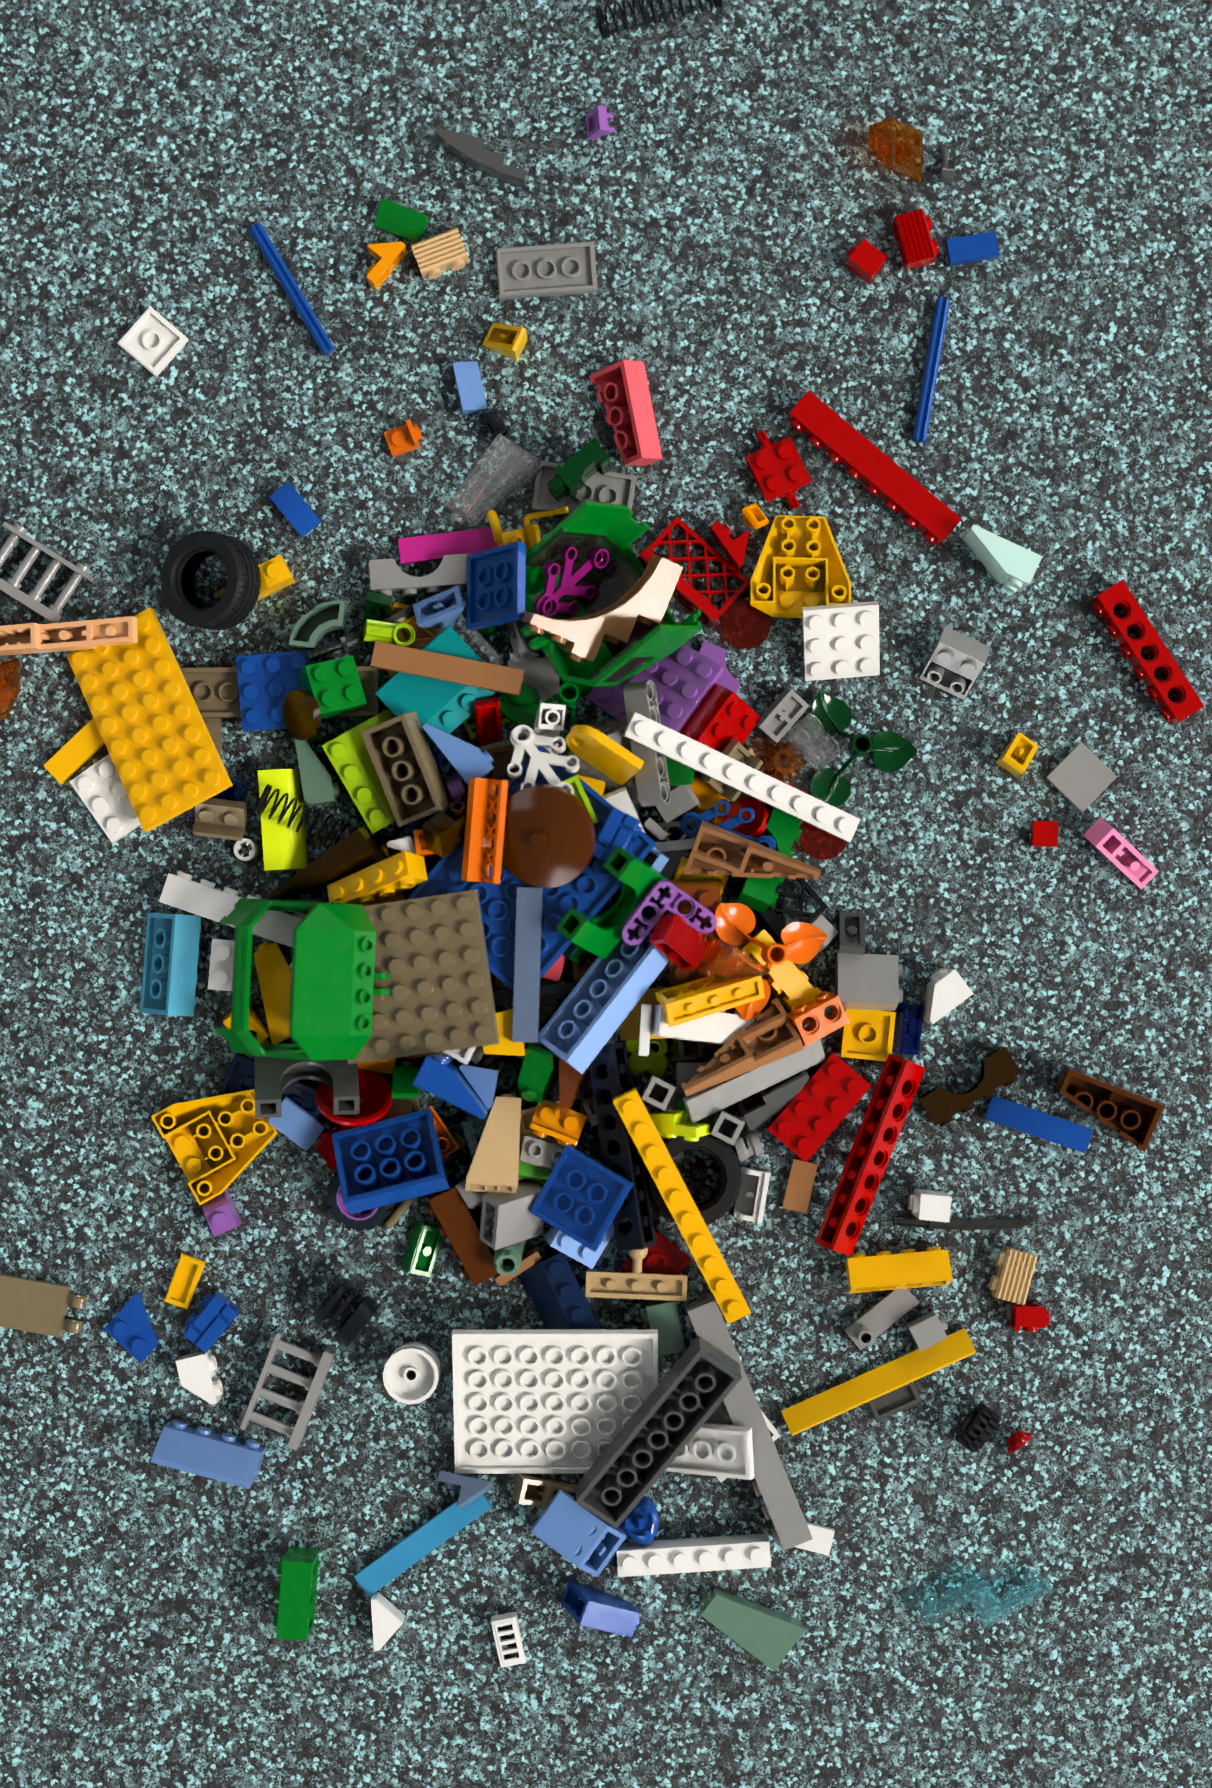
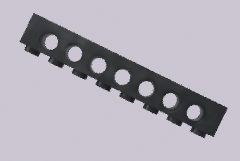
M626 1042L605 1044L589 1065L595 1114L599 1128L598 1136L601 1141L603 1154L602 1162L610 1170L634 1183L613 1220L614 1239L617 1251L645 1249L657 1244L645 1165L613 1103L614 1098L633 1089Z

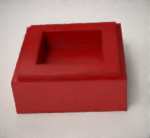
M1031 821V846L1057 847L1058 821Z

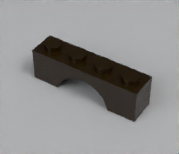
M1000 1046L980 1059L981 1072L979 1079L969 1090L961 1093H952L937 1085L916 1098L931 1124L935 1126L939 1124L941 1127L953 1120L952 1116L957 1112L965 1113L975 1107V1101L980 1098L986 1100L996 1094V1088L1001 1085L1007 1087L1018 1080L1016 1076L1022 1072L1006 1047Z

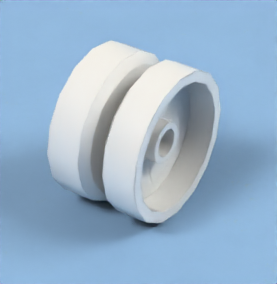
M418 1342L404 1343L393 1351L385 1364L383 1371L384 1387L388 1394L398 1402L408 1405L421 1403L432 1395L438 1385L441 1375L440 1360L435 1351L426 1344ZM409 1370H413L416 1373V1376H411V1372H409Z

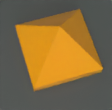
M757 503L741 509L744 526L757 530L770 523Z

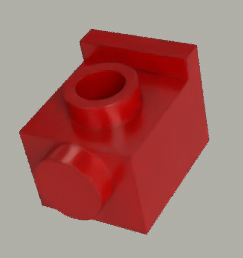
M1011 1302L1010 1328L1014 1331L1020 1332V1327H1022L1024 1331L1037 1332L1038 1328L1049 1326L1050 1313L1044 1305L1037 1303L1020 1305Z

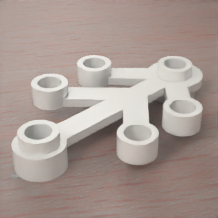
M527 725L516 726L510 734V741L515 749L511 763L507 766L508 776L511 779H519L522 776L521 762L526 751L530 756V762L525 781L521 784L520 790L535 785L538 770H540L550 785L563 788L574 795L572 785L567 782H561L549 766L550 764L565 767V770L569 773H575L579 770L580 763L578 757L574 755H556L566 750L565 739L561 736L553 738L536 735L534 730ZM522 736L527 737L526 740H519V738ZM556 743L563 744L561 747L554 746V744ZM535 745L551 747L552 752L556 754L539 752ZM569 762L576 763V765L573 767H570L567 764ZM518 768L519 771L512 773L511 769Z

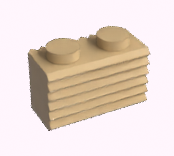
M458 228L411 245L423 279L427 277L429 280L436 279L442 275V272L450 269L452 271L460 270L465 267V263L469 262L468 254Z
M1004 1246L1003 1251H999L997 1254L996 1265L998 1266L997 1275H992L989 1289L992 1290L991 1294L998 1299L1025 1305L1038 1256Z

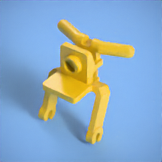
M562 506L553 510L526 514L523 518V528L511 529L506 532L502 531L496 511L489 510L487 518L494 536V542H498V547L519 541L526 543L527 553L541 540L539 525L530 524V520L569 513L568 506ZM543 550L536 556H542Z

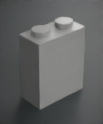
M838 953L835 959V995L839 997L843 1008L895 1011L898 1004L903 1001V988H899V979H902L903 965L898 964V955Z
M527 1180L518 1183L516 1194L494 1192L483 1194L480 1240L493 1250H498L542 1235L544 1220L532 1214L530 1210L543 1186L534 1180Z

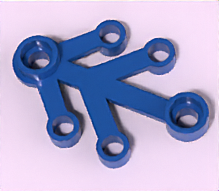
M723 799L718 801L714 807L701 814L695 811L687 812L680 820V828L685 835L696 839L702 820L708 822L717 815L724 816L728 814L731 810V805L727 800ZM720 803L726 805V812H721L719 810ZM744 807L740 810L739 814L717 825L756 843L766 842L769 848L776 849V841L770 835H762L756 838L731 830L742 823H749L755 818V811L751 807ZM743 811H749L751 818L745 819ZM689 820L695 821V829L688 826Z

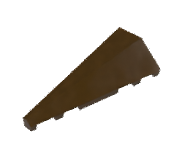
M361 827L273 890L265 898L284 900L323 889L331 883L383 861L388 857L381 847H377L366 829Z

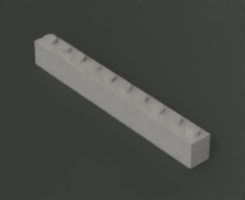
M713 1296L686 1307L688 1315L684 1316L689 1330L694 1329L697 1337H702L740 1364L742 1378L723 1400L727 1408L723 1411L728 1425L752 1427L754 1477L756 1481L751 1483L757 1497L762 1495L765 1505L761 1507L766 1520L772 1519L775 1528L771 1529L776 1544L781 1543L785 1551L812 1540V1535L715 1297Z

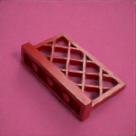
M678 517L638 557L645 570L651 557L657 556L652 551L657 546H668L669 558L665 559L672 562H687V574H680L672 595L692 613L697 609H701L699 619L710 629L750 585V580ZM675 526L684 532L685 540L671 541V531ZM672 545H685L686 557H673ZM689 545H699L703 549V557H690ZM704 561L705 574H691L690 562ZM708 561L720 563L722 573H709ZM735 577L742 583L738 590H727V578ZM705 578L706 590L697 591L692 587V579ZM709 578H722L723 590H710ZM710 595H724V605L720 610L711 604Z

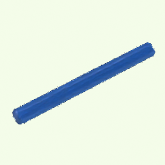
M260 223L251 226L250 232L322 354L326 355L334 350L332 342Z
M943 296L937 297L912 437V440L917 443H924L927 438L950 299Z

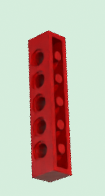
M1123 580L1092 599L1095 613L1099 617L1104 618L1107 623L1106 629L1108 633L1120 643L1121 653L1126 659L1131 660L1134 665L1133 671L1135 675L1145 682L1148 687V695L1153 701L1158 702L1162 708L1160 710L1161 715L1167 722H1171L1172 725L1179 723L1204 707ZM1114 606L1120 607L1123 610L1122 618L1115 616L1113 612ZM1128 627L1134 628L1136 630V639H1132L1128 636ZM1142 648L1150 652L1149 660L1142 658ZM1155 669H1159L1163 672V681H1159L1155 678ZM1169 690H1173L1174 692H1176V702H1172L1169 700Z

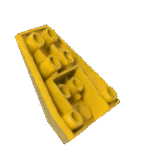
M776 515L750 580V605L773 618H802V607L851 603V582L826 517Z
M254 1089L176 1103L151 1116L162 1138L166 1139L189 1181L187 1184L199 1206L223 1193L278 1134L276 1128L267 1122L268 1118L255 1117Z

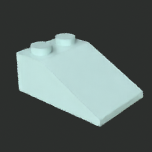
M974 524L963 538L994 579L1003 585L1002 588L1011 593H1016V591L1020 593L1030 584L1043 557Z

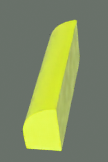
M299 769L258 770L259 799L267 784H270L272 789L269 797L275 789L279 788L277 803L287 792L289 795L287 805L294 797H297L296 811L303 802ZM276 792L261 815L264 871L302 870L308 866L306 837L304 836L305 820L297 833L295 831L304 805L296 814L289 828H286L295 800L290 805L280 824H278L277 822L286 796L269 820L268 817L276 798Z

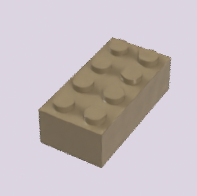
M416 711L402 714L360 732L398 827L440 812L452 803Z

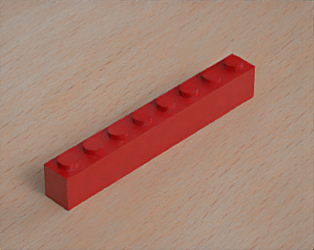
M809 390L790 411L788 416L789 425L796 432L800 433L802 431L809 437L808 441L815 448L819 449L821 447L828 453L827 457L834 464L838 465L840 463L847 469L846 473L853 480L857 481L859 479L866 485L865 489L872 496L877 497L878 495L885 501L884 505L891 512L896 513L897 511L904 517L903 521L910 528H917L923 533L922 537L929 544H936L939 547L962 520Z

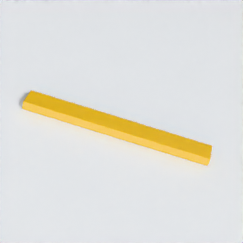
M965 1328L948 1335V1338L922 1351L917 1349L782 1410L781 1413L791 1435L794 1436L975 1354L976 1350Z

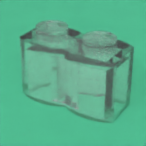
M808 713L796 722L788 731L791 742L804 752L807 762L818 771L831 763L840 753L836 740L828 733H825L820 720L811 713Z

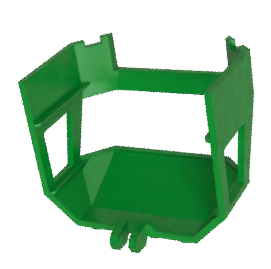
M240 898L234 905L233 911L228 916H224L218 923L235 925L231 1029L224 1027L213 1028L227 1040V1045L231 1050L237 1053L310 1061L355 1059L371 1037L373 995H390V989L386 987L374 988V979L387 980L391 977L389 972H374L376 931L362 905L309 900ZM267 911H309L293 929L289 1036L296 1044L260 1045L248 1030L253 927Z

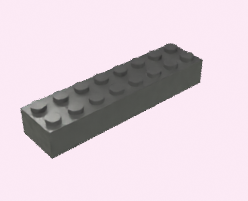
M698 1336L576 1484L575 1502L617 1529L741 1380L740 1364Z

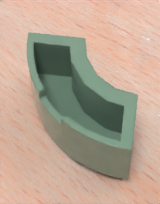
M330 601L315 606L314 609L301 617L296 623L290 636L289 646L296 650H313L320 647L321 642L328 635L336 631H346L348 604L345 601Z

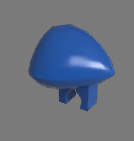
M644 1496L619 1525L629 1538L644 1546L653 1541L658 1529L659 1518L653 1501Z

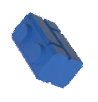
M612 807L595 839L593 856L606 862L618 845L627 850L630 841L636 842L642 830L638 826L640 820Z
M219 1291L213 1296L209 1293L200 1304L203 1308L198 1315L193 1313L184 1323L187 1329L183 1332V1335L205 1353L210 1350L241 1311L240 1307Z

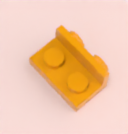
M544 1099L542 1104L538 1103L529 1128H532V1133L539 1137L547 1138V1135L557 1138L556 1143L565 1147L571 1144L577 1146L588 1115L570 1109L566 1118H560L559 1104Z

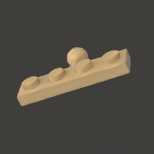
M648 1248L628 1250V1254L632 1258V1272L586 1270L585 1297L687 1301L688 1275L642 1273V1259L646 1257Z

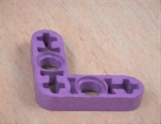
M661 879L653 884L621 928V935L623 940L629 945L640 944L667 909L673 914L684 917L688 925L702 934L712 932L716 928L717 919L708 908L671 881ZM667 886H669L668 891L670 894L668 896L663 895L659 899L660 904H662L661 907H659L654 901L650 900L651 897H654V899L657 900V898L660 896V892L658 891L660 887L666 888ZM682 900L691 902V909L686 913H681L677 909L678 903ZM645 906H653L656 910L655 915L650 919H645L641 915V911ZM697 907L700 908L697 911L703 918L709 916L710 924L708 926L704 924L700 927L701 922L693 916ZM638 917V919L647 926L643 928V926L640 924V926L637 928V932L639 935L637 937L632 936L631 938H628L629 934L627 930L629 928L632 930L635 929V927L638 925V922L635 920V918Z

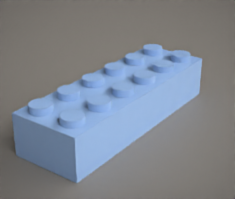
M639 923L635 929H628V938L639 935L637 932V928L640 926ZM651 931L638 945H629L621 938L605 960L598 957L538 1035V1041L581 1074L584 1073L670 961L666 955L649 942L653 934Z

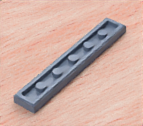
M517 887L512 1042L538 1043L543 888Z

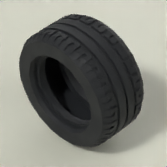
M200 531L190 533L184 536V538L182 537L168 552L162 567L161 589L169 610L181 622L198 628L226 630L240 624L252 612L260 594L261 574L255 556H253L250 548L243 542L232 536ZM218 555L226 567L228 575L227 588L217 603L213 606L205 607L196 595L194 586L195 575L203 561L210 556Z
M710 1133L709 1135L699 1137V1141H685L684 1136L663 1138L662 1140L672 1158L684 1150L698 1149L706 1151L717 1160L721 1171L719 1187L712 1197L704 1202L695 1204L707 1225L725 1216L737 1201L742 1184L740 1163L731 1146ZM646 1166L645 1172L650 1200L662 1215L675 1222Z

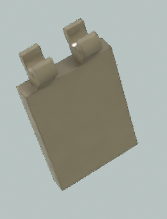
M0 1273V1327L55 1337L63 1336V1331L77 1334L78 1331L81 1332L83 1321L66 1318L67 1308L69 1305L73 1308L82 1309L83 1306H86L87 1296L70 1293V1285Z

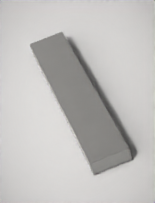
M821 1039L808 1046L803 1045L804 1050L684 1097L683 1101L689 1120L692 1123L697 1122L826 1060Z

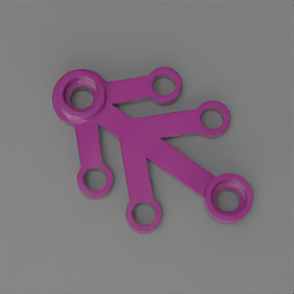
M564 545L560 550V557L564 561L559 585L555 590V581L560 573V566L552 561H547L543 566V573L547 577L543 594L535 602L536 614L547 618L553 617L557 612H564L571 616L576 615L579 611L577 601L567 599L564 602H558V600L564 595L581 596L588 600L592 599L596 594L595 586L588 583H583L581 586L575 584L593 567L604 568L609 562V552L601 547L589 549L586 560L571 574L574 560L577 557V549L570 545Z

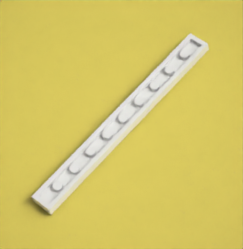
M633 712L623 734L624 737L846 842H851L861 820L636 712Z

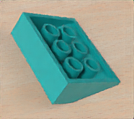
M450 625L422 649L424 651L483 662ZM396 672L374 693L396 717L416 711L421 726L429 724L450 734L474 712L473 702L488 699L495 691ZM424 731L432 751L435 744Z

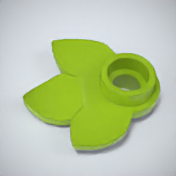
M650 1039V1045L656 1043L659 1049L653 1050L649 1045L648 1056H639V1040L625 1041L627 1051L632 1053L628 1060L630 1073L640 1074L648 1070L650 1074L659 1078L664 1074L668 1065L665 1056L668 1048L666 1039Z

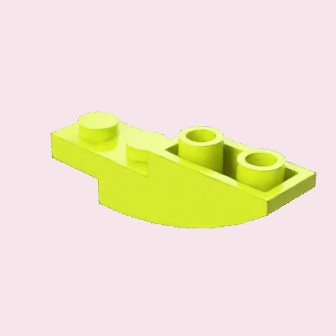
M665 1110L649 1113L662 1139L684 1136L685 1141H699V1137L709 1135L710 1124L688 1121L687 1111Z

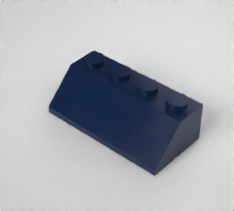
M557 1250L543 1257L539 1262L520 1274L546 1329H602L566 1254Z

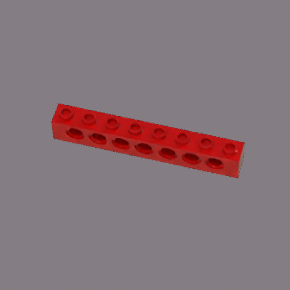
M889 1053L816 1237V1243L832 1251L852 1256L925 1067Z

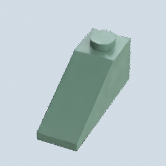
M294 738L303 797L307 807L338 803L337 796H341L339 782L334 781V777L307 740H297Z

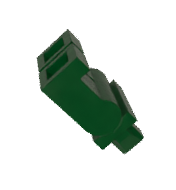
M593 438L564 463L563 468L558 465L554 469L555 477L546 483L549 493L557 502L567 494L571 498L575 497L577 490L582 489L586 484V480L600 470L604 475L611 470L610 457Z

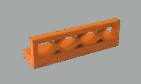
M469 777L462 881L500 884L508 791L507 780ZM496 785H499V786H498V796H497V798H496V796H495ZM494 814H496V822H495V823L493 822ZM492 839L494 840V848H493V849L491 848ZM490 865L492 866L491 877H489V867H490Z

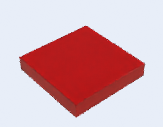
M654 1229L657 1244L648 1247V1253L642 1259V1273L680 1274L692 1258ZM630 1256L621 1266L626 1272H632V1258Z

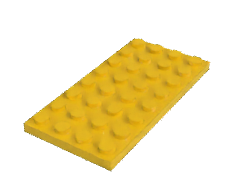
M150 607L134 616L137 618L138 643L97 646L96 649L75 650L66 655L140 825L145 832L155 829L233 786L156 613Z

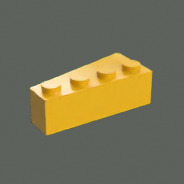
M765 929L756 931L751 936L766 944H776L775 940ZM748 940L735 951L745 964H751L757 971L766 965V962L761 958L762 948ZM787 958L784 963L780 965L773 964L771 969H767L761 974L762 979L769 982L771 993L789 1012H792V1008L796 1005L807 1004L813 1001L814 996L822 992L817 987L813 988L808 982V976ZM806 1017L802 1024L807 1025L810 1021L809 1017Z

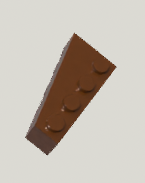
M1063 1064L1054 1086L1059 1093L1145 1152L1164 1105L1154 1098Z
M453 1171L447 1174L450 1189L428 1194L426 1206L432 1216L436 1215L440 1221L437 1225L444 1238L448 1236L451 1242L449 1248L455 1259L459 1258L463 1265L460 1268L465 1279H471L473 1285L476 1286L499 1273L494 1265L493 1249L480 1240L481 1225L474 1212L470 1213V1208H468L456 1187L458 1178Z

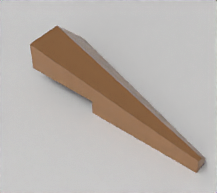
M702 820L683 873L687 875L699 873L707 874L708 876L721 874L732 875V877H787L788 879L809 878L818 880L821 869Z
M777 998L773 999L769 1008L762 1014L759 1012L754 1017V1021L745 1030L741 1029L724 1044L705 1067L701 1066L698 1068L697 1074L687 1083L683 1082L681 1084L686 1097L804 1050L801 1038L789 1021L788 1014Z

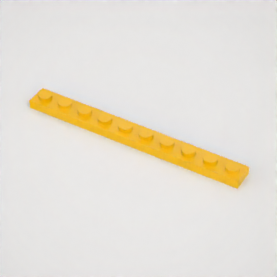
M634 1088L614 1098L613 1103L727 1323L730 1324L750 1314L751 1310L638 1091Z

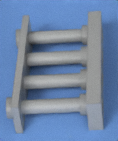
M4 521L2 526L11 533L0 549V568L20 538L32 546L12 578L8 577L7 581L0 578V590L53 623L68 622L67 619L62 617V609L83 577L93 583L95 578L88 574L90 569L79 562L76 565L70 563L27 536L28 530L16 522L11 526ZM42 551L52 557L53 560L33 591L25 594L19 590L22 586L20 583ZM63 564L73 570L74 573L54 604L46 607L40 603L43 599L41 596Z
M280 1329L276 1335L272 1334L266 1347L270 1351L249 1406L244 1405L239 1416V1420L242 1421L240 1429L245 1430L250 1421L285 1434L286 1438L290 1439L287 1447L297 1451L337 1350L327 1347L323 1353L319 1352L316 1354L283 1341L282 1337L285 1330ZM277 1350L313 1363L314 1367H317L315 1376H309L308 1378L272 1364ZM268 1374L305 1387L304 1390L308 1391L305 1401L301 1399L299 1402L263 1388ZM259 1397L296 1411L295 1414L299 1415L297 1423L288 1425L255 1412Z

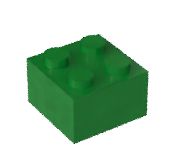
M353 655L306 665L299 672L303 689L310 692L309 695L315 698L319 704L321 719L358 711L367 704Z

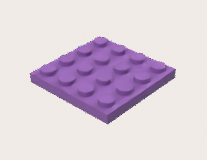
M652 622L650 626L641 623L620 650L619 655H624L633 647L632 643L634 641L642 640L657 625ZM683 644L676 651L620 686H594L586 699L619 721H627L623 692L625 684L652 680L656 687L661 725L680 733L724 672V669L690 646ZM634 657L624 664V672L647 657Z

